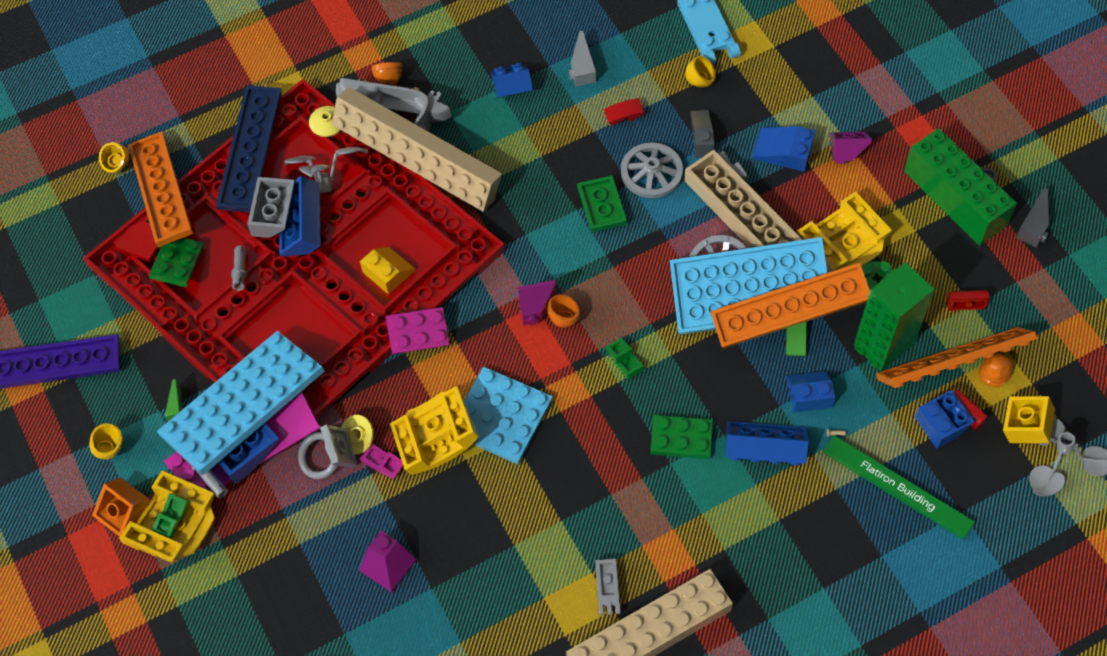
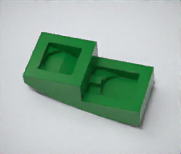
M622 338L605 347L614 363L628 380L644 371L643 364L633 355L632 349Z
M169 493L164 509L158 513L152 531L171 539L182 521L190 500L177 494Z

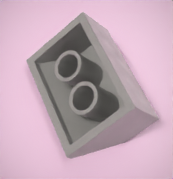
M257 178L247 224L251 236L270 238L285 230L295 180Z

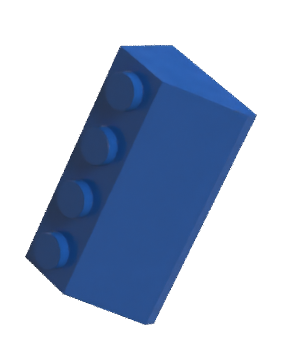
M303 176L295 180L286 228L279 233L280 256L310 254L319 248L321 244L319 183Z
M727 421L725 456L731 460L749 459L752 462L765 460L774 464L789 462L792 465L806 464L809 443L807 428Z

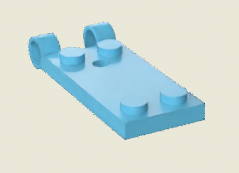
M714 0L677 1V5L703 57L707 58L712 64H715L714 52L727 49L731 59L740 57L739 45L735 43Z

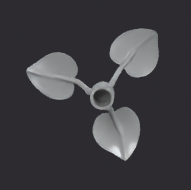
M346 147L336 150L332 167L325 164L313 165L311 160L315 159V156L311 155L284 160L285 166L289 163H308V166L299 167V170L310 177L314 175L315 181L319 183L320 193L332 191L331 181L334 180L333 175L337 157L356 151L368 153V150L359 147ZM331 168L330 176H328L327 172L321 173L320 171Z
M1054 418L1050 443L1057 444V450L1059 451L1053 469L1045 465L1035 467L1030 473L1029 482L1034 494L1047 497L1060 492L1064 486L1065 477L1063 474L1056 472L1062 455L1070 454L1073 449L1079 459L1085 461L1083 467L1087 473L1097 477L1107 475V449L1090 446L1084 449L1082 456L1078 449V444L1075 443V437L1071 433L1065 432L1063 423ZM1038 443V444L1043 445V446H1046V445H1049L1050 443Z

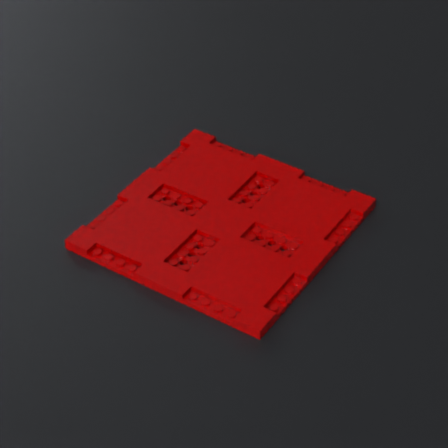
M302 79L281 96L262 177L296 180L303 176L315 181L314 175L310 177L299 170V167L308 166V163H289L285 166L284 160L301 155L315 156V159L311 160L313 165L325 164L332 167L336 150L346 147H359L368 150V153L356 151L337 157L333 175L334 180L331 181L332 191L320 193L319 197L321 244L319 248L310 254L280 256L279 233L270 238L251 236L247 225L249 212L217 210L216 203L233 139L232 136L178 180L193 234L184 238L203 242L202 252L187 287L149 278V273L161 247L151 262L117 249V245L131 226L141 222L150 223L146 208L142 209L88 253L83 260L98 277L120 294L157 329L163 338L213 383L218 381L276 331L280 332L320 364L325 371L302 390L317 419L367 372L371 374L392 355L386 316L439 308L476 273L480 275L505 252V244L419 174L342 130L330 137H321L313 133L309 126L311 114L320 107H335V104ZM331 168L321 170L320 172H327L328 176H330ZM360 192L366 193L364 197L357 196ZM346 204H353L350 209L344 208ZM333 215L340 216L339 219L334 221L330 219ZM239 245L242 246L241 251L243 246L246 248L245 270L247 275L244 279V289L241 291H237V285L235 290L232 288L233 278L231 277L234 267V249ZM390 247L416 270L389 295L362 272L360 261L373 249ZM330 283L337 284L334 289L327 288ZM250 286L257 287L253 292L247 291ZM344 294L350 296L347 300H340V297ZM236 298L243 299L239 304L233 303ZM355 306L363 307L359 312L353 311ZM221 311H229L226 316H219Z

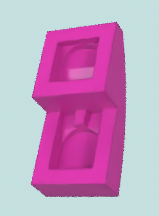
M371 443L368 450L360 458V461L392 479L396 477L403 467L401 459L389 451L386 453L373 443Z

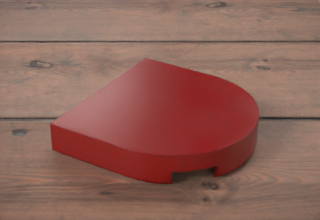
M141 222L131 226L117 245L119 251L148 262L153 260L160 248L155 243L151 226L148 222Z

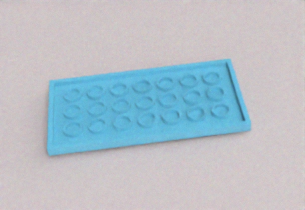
M822 237L670 260L678 333L682 335L716 330L710 311L826 274L827 267Z
M276 331L162 426L157 433L203 476L325 371L320 364L280 332Z

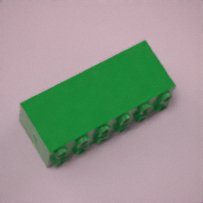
M936 129L911 146L904 172L979 246L1008 226L1017 203L942 130Z
M906 262L870 290L854 343L856 351L864 355L869 360V363L880 371H883L915 344L935 290Z

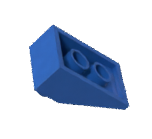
M799 126L761 128L752 159L805 172L814 141L815 130Z
M264 423L220 460L218 464L236 485L256 468L279 441V438Z

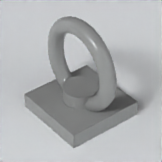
M327 424L320 427L321 432H315L307 436L301 443L298 451L299 466L303 473L312 479L327 478L334 473L338 466L352 468L358 465L347 429ZM316 440H324L325 450L331 461L330 465L323 471L312 470L306 461L307 449Z

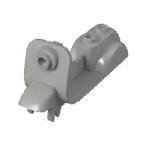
M341 78L340 83L336 84V96L350 87L389 110L419 115L414 124L426 131H429L431 122H442L451 117L450 108L442 104V102H438L441 98L440 91L434 96V91L432 90L427 96L421 91L371 83L366 80L361 81L360 79Z

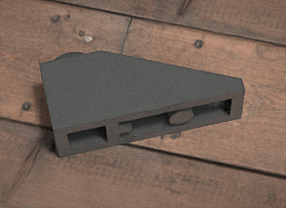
M690 111L695 158L704 157L714 150L713 129L709 111Z
M1045 187L1016 238L1036 248L1040 242L1044 243L1049 234L1046 232L1049 225L1048 189Z

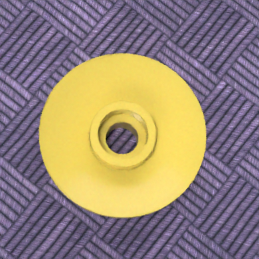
M320 107L311 114L309 126L313 133L321 137H330L341 131L332 125L335 107Z
M362 415L350 416L344 421L342 428L347 429L354 454H362L368 450L372 443L373 427L370 421Z

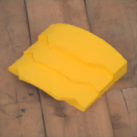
M855 191L841 201L840 209L816 225L812 221L797 230V235L802 240L822 237L826 264L835 271L859 262L862 267L882 254L884 239L892 230Z
M458 386L446 392H440L434 398L408 410L406 415L390 423L404 469L410 475L428 471L445 464L463 453L479 437Z
M161 471L152 485L155 494L137 523L130 521L119 539L123 544L136 550H142L155 557L157 556L174 563L179 557L194 554L208 534L215 520L211 508L215 494L165 471ZM169 493H174L190 500V503L176 532L169 539L152 531L158 513L164 509Z

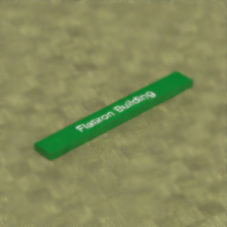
M835 435L823 450L825 455L964 540L974 524V521Z

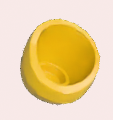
M697 56L687 65L685 76L687 81L696 87H708L715 80V70L707 58Z
M111 142L101 148L99 162L106 172L117 174L128 164L129 151L124 145Z
M105 423L97 426L90 436L89 447L91 453L99 459L115 457L123 443L122 433L113 424Z

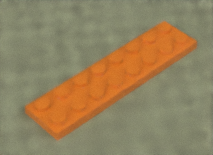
M162 131L128 144L157 247L193 234Z
M859 262L710 312L722 349L866 303L870 290Z
M1015 327L877 372L876 376L878 381L893 386V388L901 387L904 385V382L910 380L912 382L923 379L922 376L928 374L929 376L937 375L944 369H956L962 363H974L980 357L989 358L994 356L996 352H1007L1017 345H1029L1030 341L1037 339L1036 333L1032 330Z

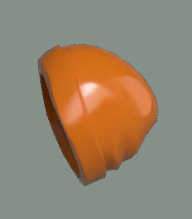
M380 63L372 65L371 71L378 82L384 85L395 86L402 76L403 63Z
M555 295L548 302V315L556 326L567 328L578 321L580 310L576 301L570 296Z
M996 352L994 356L985 358L979 368L980 379L991 387H1000L1006 384L1011 377L1013 369L1010 358L1005 354Z

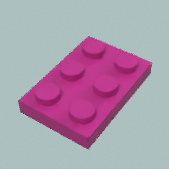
M443 307L385 317L392 355L450 345Z
M175 452L164 461L176 477L213 492L198 472H194L192 466L179 453ZM218 463L211 468L212 472L224 486L232 481Z

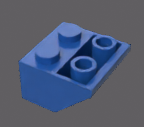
M521 63L512 64L511 68L506 69L504 66L494 68V71L490 72L497 97L533 90L529 69Z
M952 390L918 407L915 419L937 449L956 439L975 422Z

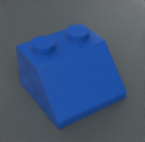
M825 371L786 376L793 412L833 407L835 394L832 381Z

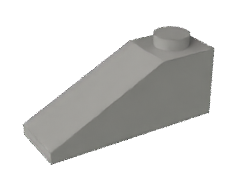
M579 31L571 60V70H569L570 80H574L575 87L596 83V71L583 31Z

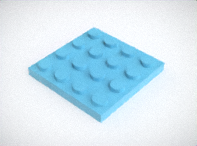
M483 367L464 400L479 436L472 445L519 465L553 401V396Z

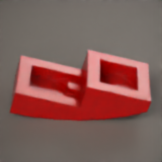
M639 98L619 102L603 109L610 126L625 119H628L630 122L645 114Z

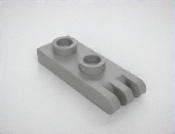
M616 559L595 560L599 615L604 614L603 607H607V614L612 615L611 606H615V613L620 614Z

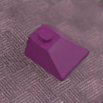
M866 132L829 133L832 159L840 164L853 161L872 142V138Z
M555 280L517 287L523 325H535L538 322H542L548 314V302L556 295Z
M380 531L369 545L359 571L392 593L416 562V559L398 541Z

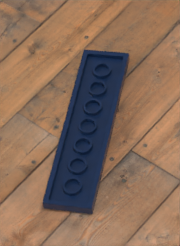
M246 85L216 203L217 210L250 213L257 178L262 177L281 100V88Z

